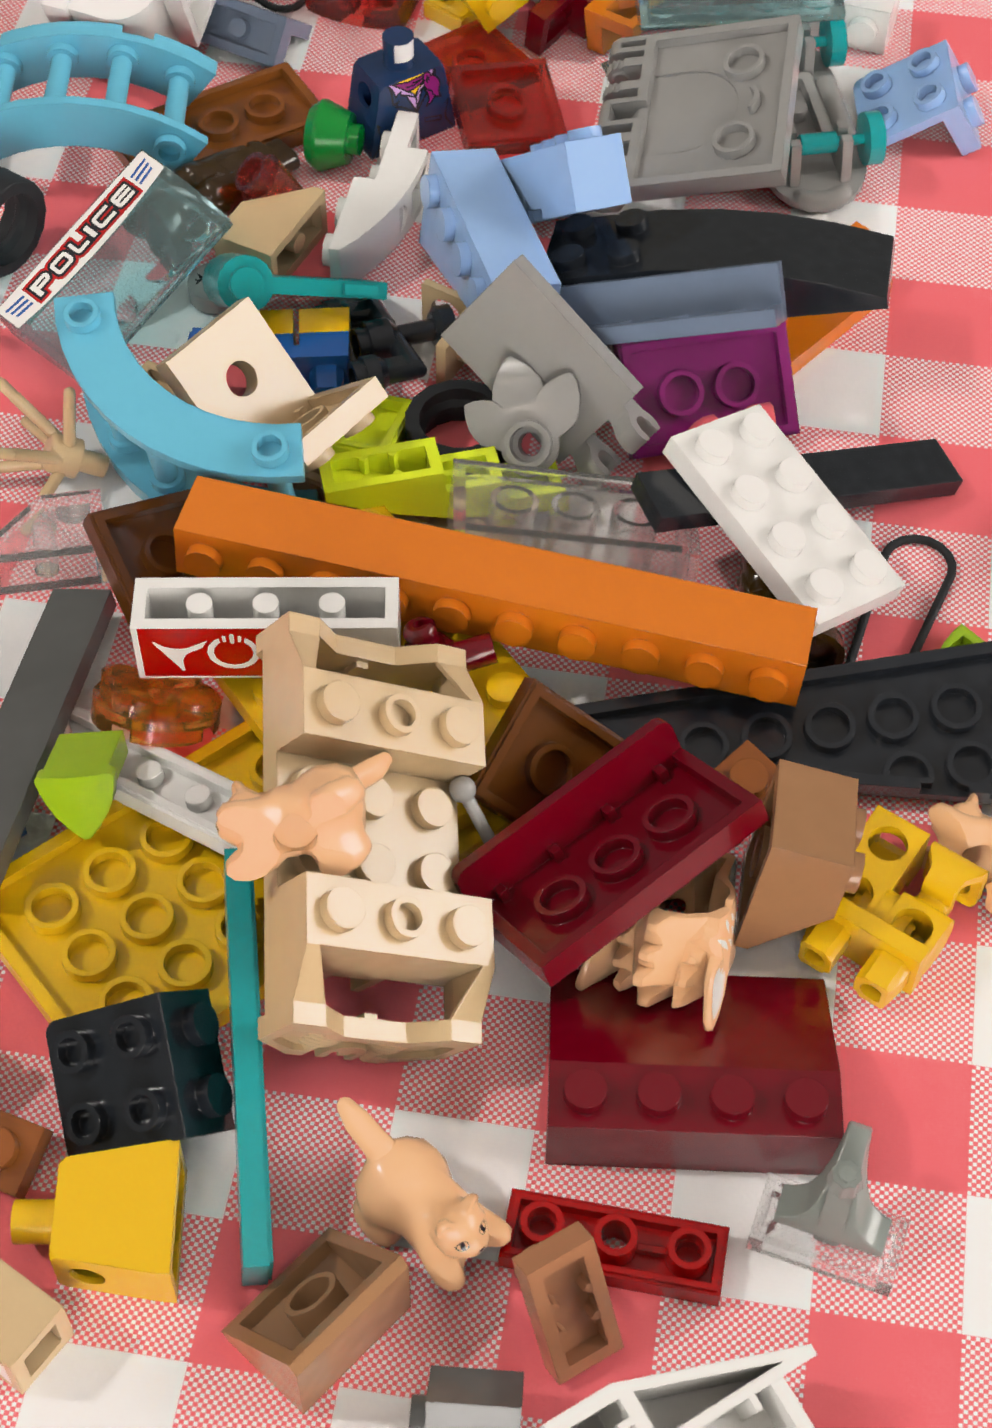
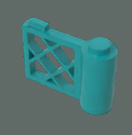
M219 254L209 261L202 277L203 289L209 300L217 306L227 309L236 301L249 297L257 310H260L266 306L272 294L387 300L388 282L366 279L273 275L268 265L261 259L246 254Z

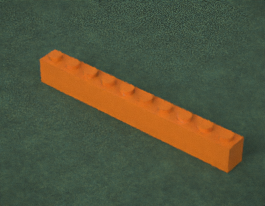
M198 475L173 528L177 572L196 577H399L401 621L408 622L416 617H428L435 621L437 629L448 633L478 636L489 632L492 641L501 642L512 647H524L565 656L571 660L588 661L628 670L635 674L652 675L692 684L699 688H711L756 698L763 702H775L794 707L797 705L806 672L818 608Z

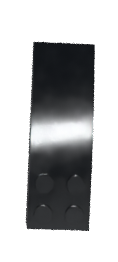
M634 208L616 215L591 217L587 214H577L565 220L556 221L547 256L561 282V286L782 260L787 317L888 309L895 240L894 236L841 223L780 213L728 209L645 211Z

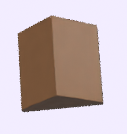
M329 1227L221 1332L304 1415L411 1307L409 1266L400 1254Z

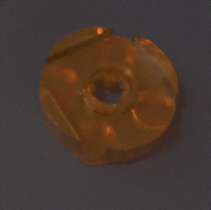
M110 664L101 669V681L93 687L90 717L93 724L101 731H112V724L130 730L129 742L150 747H182L202 742L204 729L210 728L213 735L219 730L222 699L215 689L202 683V678H139L138 669L133 666Z

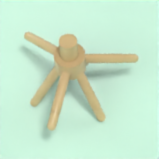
M0 377V391L25 415L21 418V425L44 444L43 450L0 447V460H4L0 461V474L45 470L51 473L18 528V534L21 537H26L43 513L64 477L73 479L77 476L78 472H83L103 478L109 467V457L105 454L85 449L84 440L76 437V393L72 387L65 388L63 392L62 434L4 378Z

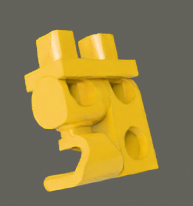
M877 805L865 824L862 839L856 849L857 852L865 854L864 870L856 893L844 892L833 919L806 928L800 944L798 958L820 973H830L842 955L861 965L862 968L855 977L853 989L861 998L881 1009L895 998L901 990L909 995L912 994L921 981L922 975L934 963L952 932L955 921L948 917L953 909L955 900L967 907L975 906L982 896L989 872L934 841L931 844L924 868V881L921 891L917 896H912L907 892H903L900 895L899 893L905 885L908 887L921 869L931 834ZM881 833H890L901 839L906 847V852L881 838Z

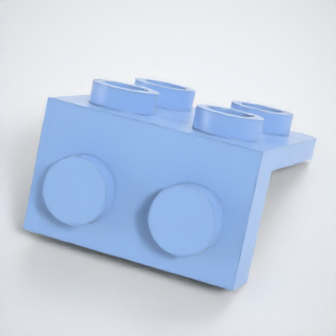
M946 39L930 47L919 49L911 56L883 69L868 73L853 86L857 119L861 112L879 110L885 122L887 146L943 122L962 157L982 148L978 127L985 124V120L976 97L971 94L978 91V84L969 63L959 64Z

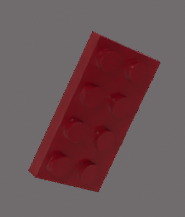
M654 718L456 864L452 870L451 878L459 894L492 899L494 938L546 984L553 987L616 937L630 929L637 921L668 897L686 886L694 877L720 857L739 845L746 837L770 819L762 799L683 749L672 725L661 718Z

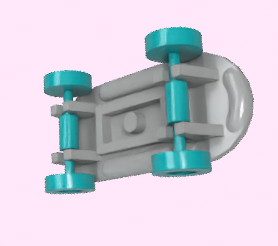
M840 13L822 16L818 37L810 36L811 28L809 23L803 24L804 35L786 186L769 187L780 200L793 208L806 212L825 213L840 209L853 201L862 189L867 171L866 166L882 164L886 155V127L881 112L879 110L861 112L857 119L855 131L836 79L829 68L842 66L846 61L848 46L847 29L844 18Z

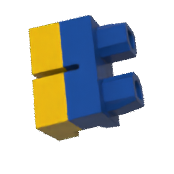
M349 307L299 309L298 345H296L293 309L258 310L315 394L350 384L347 373L348 362L352 361Z

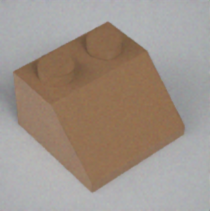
M779 759L763 802L770 820L752 833L743 856L734 945L749 949L833 919L844 892L856 893L865 865V854L857 852L856 849L862 839L867 818V810L857 807L859 779Z

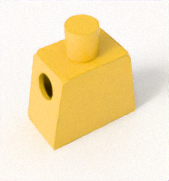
M165 1140L65 1157L58 1166L55 1199L14 1200L10 1220V1233L13 1245H50L49 1259L58 1282L64 1286L158 1302L177 1303L187 1183V1167L180 1140Z

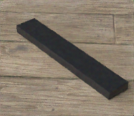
M936 439L801 454L844 509L955 495L963 482ZM676 469L636 474L630 488L655 533L719 525Z

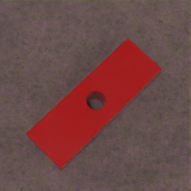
M512 1188L505 1221L512 1228L511 1241L505 1246L500 1247L499 1267L514 1269L513 1257L522 1253L529 1246L538 1244L579 1221L594 1238L608 1287L718 1307L730 1227ZM609 1238H617L626 1245L615 1249L607 1246L603 1241Z

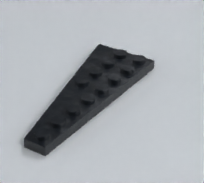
M992 641L806 669L796 707L775 702H763L748 696L696 686L575 705L623 739L629 737L650 720L661 718L672 725L683 749L714 769L748 739L775 765H778L779 759L859 779L858 795L965 802L970 794L975 793L978 796L979 803L992 804Z

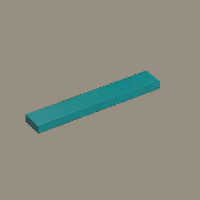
M237 848L224 849L223 878L242 1286L268 1284V1280H272L274 1264L262 1041L258 1040V1018L261 1017L255 892L254 880L235 881L227 876L226 860L237 850Z

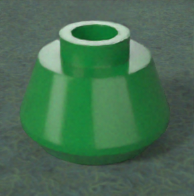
M324 98L311 106L306 118L303 139L305 159L316 171L320 172L349 165L353 156H360L365 140L364 125L357 124L355 113L330 99Z

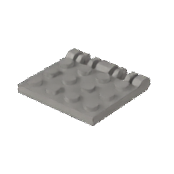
M800 14L626 37L613 42L609 57V68L606 74L609 86L605 87V91H603V103L600 108L598 125H601L603 135L621 132L632 202L786 186L804 35ZM620 205L594 212H617L620 211L625 205Z

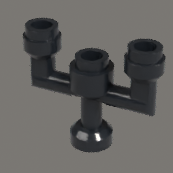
M332 299L312 307L350 308V324L352 329L350 338L356 361L348 362L347 365L349 383L376 376L384 390L390 384L424 377L428 371L427 367L412 345L431 341L436 346L442 338L441 334L456 320L452 308L447 303L432 306L425 320L397 326L395 320L380 299H366L347 304L339 299Z

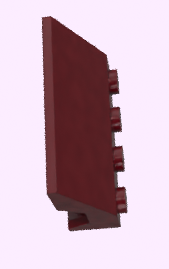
M580 970L573 971L553 987H550L545 1164L819 1175L834 1155L844 1135L840 1067L824 979L728 975L722 1006L713 1031H705L704 996L679 1008H672L673 996L650 1007H643L637 1004V986H632L620 992L613 986V980L618 971L583 991H579L575 987Z

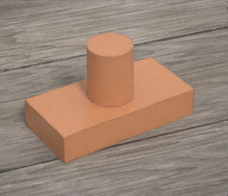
M579 1221L540 1243L529 1246L522 1253L512 1258L514 1273L520 1284L544 1366L559 1385L624 1348L594 1238Z

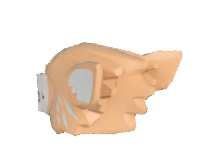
M729 853L724 854L694 877L686 886L666 899L679 898L685 901L686 908L683 913L660 909L659 906L661 904H659L630 929L624 931L585 961L579 971L575 987L579 991H583L618 971L613 980V986L619 992L632 986H637V1004L643 1007H650L673 996L671 1006L672 1008H679L704 996L705 1031H713L722 1006L728 972L736 954V945H734L737 909L735 890L736 856Z

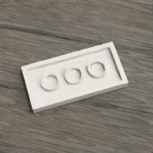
M760 404L670 437L662 453L777 600L818 608L813 637L895 600L906 586Z

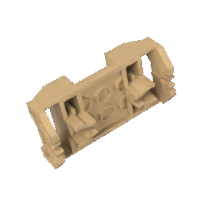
M288 611L256 635V655L263 661V792L296 780L302 773L316 765L337 763L353 767L381 752L389 753L392 757V763L384 777L365 790V832L370 837L372 849L367 859L359 867L344 876L321 873L312 856L299 855L286 858L277 868L264 876L265 1015L258 1018V1040L285 1054L303 1055L314 1050L315 1057H326L330 1053L336 1052V1055L344 1056V1060H353L359 1057L362 1062L369 1063L446 1059L482 1044V1019L495 970L492 899L459 894L451 878L453 868L459 863L457 801L450 796L449 786L454 778L458 776L469 777L486 767L483 702L466 668V650L442 644L393 647L335 634L319 617ZM330 976L350 978L351 991L358 992L384 980L443 987L444 1020L398 1022L377 1019V1014L363 1013L356 1017L342 1015L326 1005L324 979Z

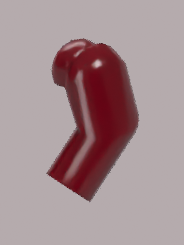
M423 616L411 619L403 629V637L406 640L404 646L442 644L466 650L467 671L498 663L489 632L455 642L437 631L433 619Z

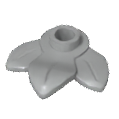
M509 356L505 358L495 376L492 401H473L464 406L466 424L470 434L481 446H495V449L502 452L503 458L514 470L524 474L540 473L548 469L557 459L560 450L559 437L571 429L577 422L580 412L581 394L574 374L570 372L564 373L544 384L542 378L532 367L515 357ZM530 432L536 434L541 440V448L534 456L526 454L521 445L523 437Z

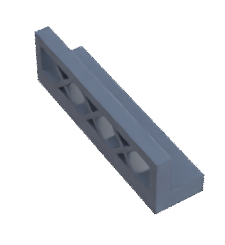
M216 0L201 42L272 67L284 63L292 35L309 40L312 25L240 0Z
M782 260L562 285L559 294L605 345L774 328L787 320Z

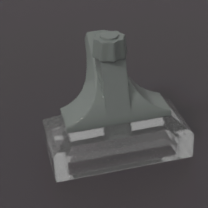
M850 1121L834 1155L824 1170L810 1182L801 1183L769 1172L746 1248L888 1297L893 1287L911 1219L878 1209L870 1199L868 1190V1158L873 1128Z

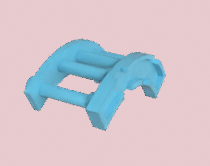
M59 21L35 24L4 32L0 36V160L17 153L39 148L82 146L117 151L135 157L143 151L163 165L164 169L172 172L181 165L191 162L208 144L207 136L185 125L184 122L186 108L216 76L218 62L198 50L171 38L155 33L153 40L139 35L122 32L123 25L113 23ZM82 77L108 79L105 99L66 96L69 79ZM47 81L44 97L11 101L12 92L32 84ZM129 84L148 88L167 96L164 115L126 104Z
M113 292L54 298L55 323L61 348L74 379L83 391L88 416L94 431L113 468L138 497L146 500L191 489L198 475L320 501L317 489L294 490L292 483L305 482L301 423L266 424L234 420L206 412L184 402L152 379L129 350L120 330L116 299ZM241 482L266 483L268 488L248 485Z

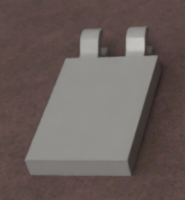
M523 254L515 259L441 334L442 338L491 391H493L495 376L505 358L509 356L515 357L532 367L542 378L544 384L564 373L570 372L574 374L581 394L580 412L575 425L559 437L560 450L555 461L560 464L571 455L575 461L579 476L592 489L611 474L610 472L621 463L618 455L594 433L606 421L609 420L612 424L618 443L631 455L660 429L656 420L633 399L643 388L640 382ZM531 433L532 436L541 444L540 438L536 434Z

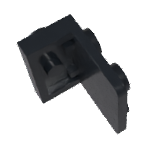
M208 989L158 992L58 1019L48 1025L46 1038L68 1156L165 1140H185L235 1129L231 1109L233 1094L231 1086L225 1077L218 1042L219 1021L215 1010L211 1006Z

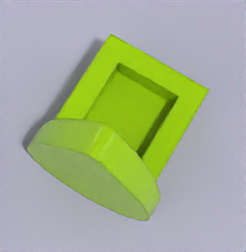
M124 731L59 734L44 769L39 770L35 777L34 784L46 806L60 822L83 839H90L96 833L106 818L113 802L117 779L128 755Z

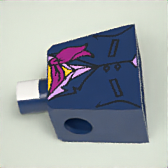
M392 26L384 30L382 33V49L358 58L353 64L348 110L355 113L357 124L364 125L365 140L363 150L372 160L380 157L382 134L384 131L392 130L398 110L419 113V141L455 126V117L445 68L440 59L419 38H414V34L409 28Z

